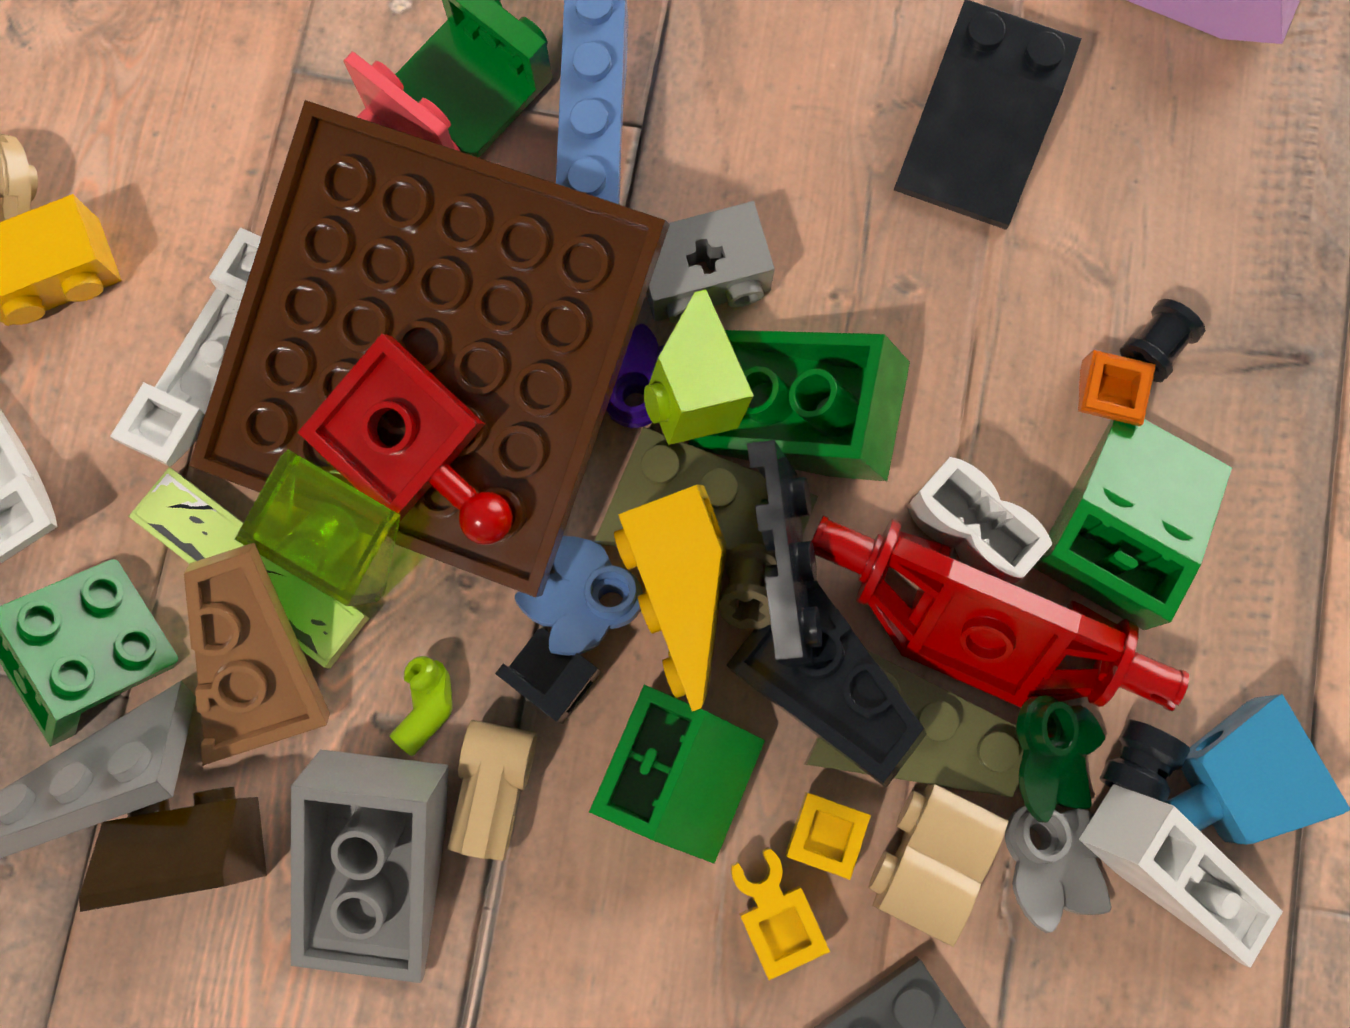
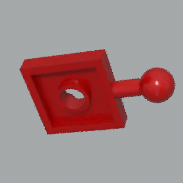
M382 333L297 432L390 522L401 521L426 491L433 486L460 511V528L469 540L481 545H491L501 541L511 529L513 516L507 501L496 493H477L450 466L485 423L390 335ZM394 409L404 419L405 434L400 443L394 447H388L380 440L377 426L381 416L385 412Z

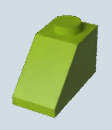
M707 290L694 292L657 359L649 385H646L644 389V403L647 414L653 423L660 424L668 445L737 429L754 396Z

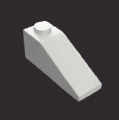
M1113 784L1079 838L1086 847L1116 874L1233 959L1251 968L1283 912L1171 804Z

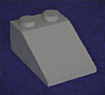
M320 749L291 785V966L415 983L422 982L426 969L447 824L449 765Z

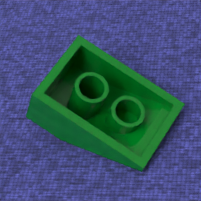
M725 330L754 396L737 429L689 440V445L709 453L749 460L747 443L775 440L794 470L829 477L888 481L910 361L885 334Z

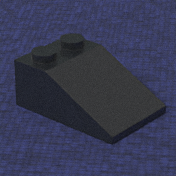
M964 0L894 191L1007 230L1063 93L1082 38L971 0Z

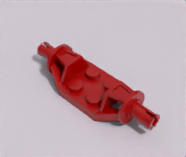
M822 516L811 540L815 556L859 574L858 581L861 582L856 601L864 605L869 604L900 654L904 657L1018 707H1022L1033 696L1043 695L1052 696L1059 702L1087 697L1089 703L1101 707L1112 699L1119 688H1122L1159 704L1168 711H1174L1176 705L1179 706L1185 696L1189 684L1188 672L1177 670L1135 652L1139 638V627L1135 622L1125 619L1116 624L1071 600L1067 607L1047 600L950 558V547L900 531L901 522L893 518L887 525L883 535L878 534L874 539L834 522L827 516ZM889 567L918 586L911 607L884 581ZM1066 655L1096 659L1093 669L1055 670Z

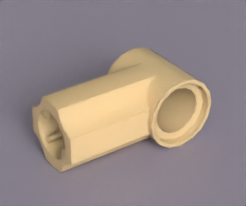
M477 720L470 721L459 759L458 776L463 780L447 850L482 859L500 861L506 859L520 790L524 791L526 789L532 770L537 743L536 732Z

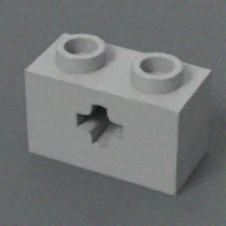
M754 201L670 222L646 294L654 322L669 318V321L672 323H678L696 291L707 290L713 306L728 302L730 307H742L763 298L765 292L771 291L775 268ZM706 262L709 270H715V272L704 274L702 267L696 264Z

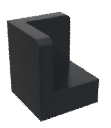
M540 628L510 666L503 663L495 674L556 722L563 724L601 675V672L579 653L570 656L551 653L549 650L550 633Z

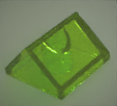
M288 449L277 461L234 540L244 546L255 543L261 556L345 606H354L378 602L385 594L401 515Z

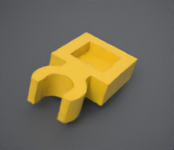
M768 847L762 850L764 859L768 864V873L763 880L759 882L749 881L744 876L743 869L738 862L731 864V876L737 888L742 893L753 897L756 906L739 913L765 974L768 980H771L829 953L830 950L802 888L797 886L782 893L779 887L783 874L782 864L777 854Z

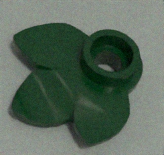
M1047 695L1029 698L1022 705L1016 723L1017 737L1023 749L1018 775L1019 786L1024 804L1029 813L1038 822L1047 823L1054 813L1056 804L1067 808L1087 809L1091 807L1092 801L1085 755L1091 754L1102 745L1105 740V734L1093 713L1086 707L1081 705L1069 706Z

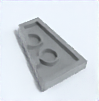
M182 681L176 683L0 790V859L172 798L196 699L191 690Z

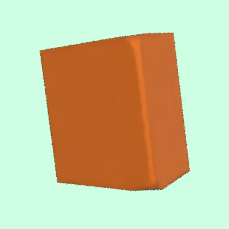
M1093 350L1082 360L1078 412L1142 426L1156 365Z

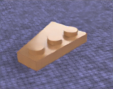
M255 543L190 563L184 572L190 643L191 649L195 651L198 685L195 689L197 713H201L203 740L200 745L202 766L326 726L330 712Z

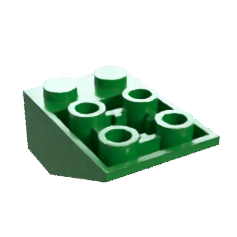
M1145 419L1142 426L1111 420L1048 534L1052 545L1033 568L1124 620L1128 619L1135 622L1142 630L1172 622L1202 564L1232 467Z

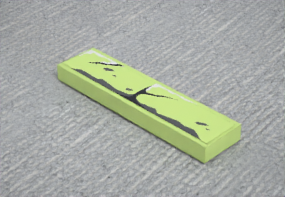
M170 467L128 516L189 564L255 543L302 651L324 668L331 669L370 619Z

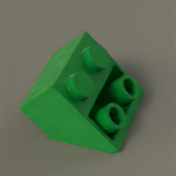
M644 684L589 813L650 840L715 864L765 740L705 710L698 709L692 712L688 703Z

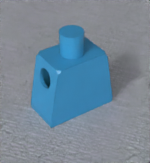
M1283 694L1255 697L1247 701L1193 744L1181 769L1191 788L1166 802L1175 806L1199 831L1213 825L1224 842L1245 845L1291 832L1350 811L1349 805Z

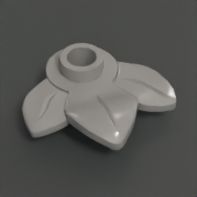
M1022 806L1016 809L1008 818L1005 842L1009 853L1016 861L1012 881L1016 901L1029 921L1045 933L1053 932L1061 920L1063 909L1079 915H1099L1110 912L1112 908L1105 880L1095 859L1098 856L1079 840L1094 816L1093 813L1084 809L1077 808L1063 813L1054 810L1051 819L1047 823L1038 822L1029 813L1026 806ZM1030 828H1033L1040 836L1041 844L1038 850L1030 839Z

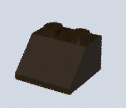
M234 787L211 789L193 793L194 806L170 810L169 799L127 813V818L102 822L79 895L80 912L225 887L267 876L258 797L236 798Z

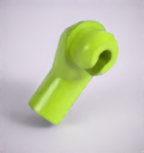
M428 656L416 657L405 667L404 681L410 684L413 710L389 735L404 752L412 757L449 719L453 710L450 674L443 663L438 660H432Z

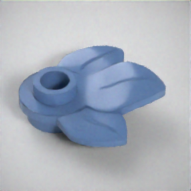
M563 536L553 563L555 573L549 575L543 595L535 598L519 591L515 594L516 604L529 619L542 626L552 627L549 636L550 652L570 656L576 653L583 654L594 649L603 640L609 629L620 628L632 622L641 610L638 595L643 594L641 584L635 575L624 568L611 565L609 557L601 545L584 538ZM610 592L617 593L623 598L622 602L614 607L602 605L600 599L603 595Z

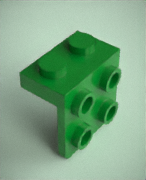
M442 0L447 21L395 75L404 86L403 91L417 102L422 98L430 100L446 115L451 123L448 129L451 139L461 152L480 157L553 79L547 50L548 41L544 33L533 21L526 17H521L518 20L502 7L500 0Z

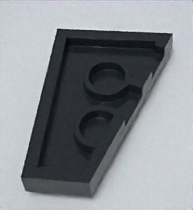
M775 440L747 443L750 468L756 467L766 479L768 499H761L760 504L755 506L758 530L762 531L763 542L767 552L775 551L777 564L767 565L765 569V583L775 658L786 667L814 665L812 647L822 646V625L818 607H809L807 581H815L817 578L814 546L812 541L803 542L801 517L811 516L809 484L806 477L798 478V474Z
M807 581L809 607H818L822 625V646L812 647L814 665L786 667L777 661L771 624L762 629H754L726 665L743 681L887 788L927 733L880 666L874 661L855 635L843 615L823 591L818 581Z

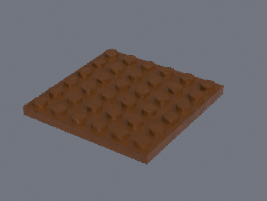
M305 100L189 466L535 598L542 596L670 224L664 219ZM382 333L390 335L485 423L450 466L477 493H496L507 501L512 511L513 521L510 531L501 541L491 545H481L469 540L460 528V511L433 486L426 491L401 521L390 522L297 433ZM394 409L385 412L379 419L377 426L378 436L386 446H396L401 442L405 434L404 419Z

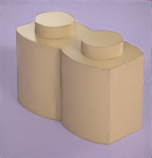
M936 784L927 785L922 795L912 791L904 803L896 823V827L905 831L901 843L894 856L886 851L882 854L871 876L868 888L877 892L872 906L954 947L973 909L981 883L998 852L1009 821Z

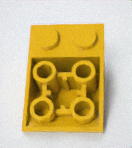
M694 485L618 514L623 528L614 531L615 542L624 565L628 570L638 567L646 591L644 594L638 595V601L647 627L651 634L662 631L668 646V658L662 659V664L671 691L675 698L686 695L692 712L703 707L710 687L719 614V598L722 589L727 544L705 486Z

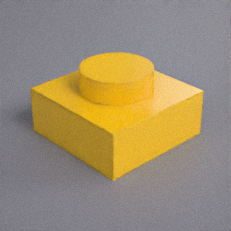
M805 792L785 856L851 880L871 815Z

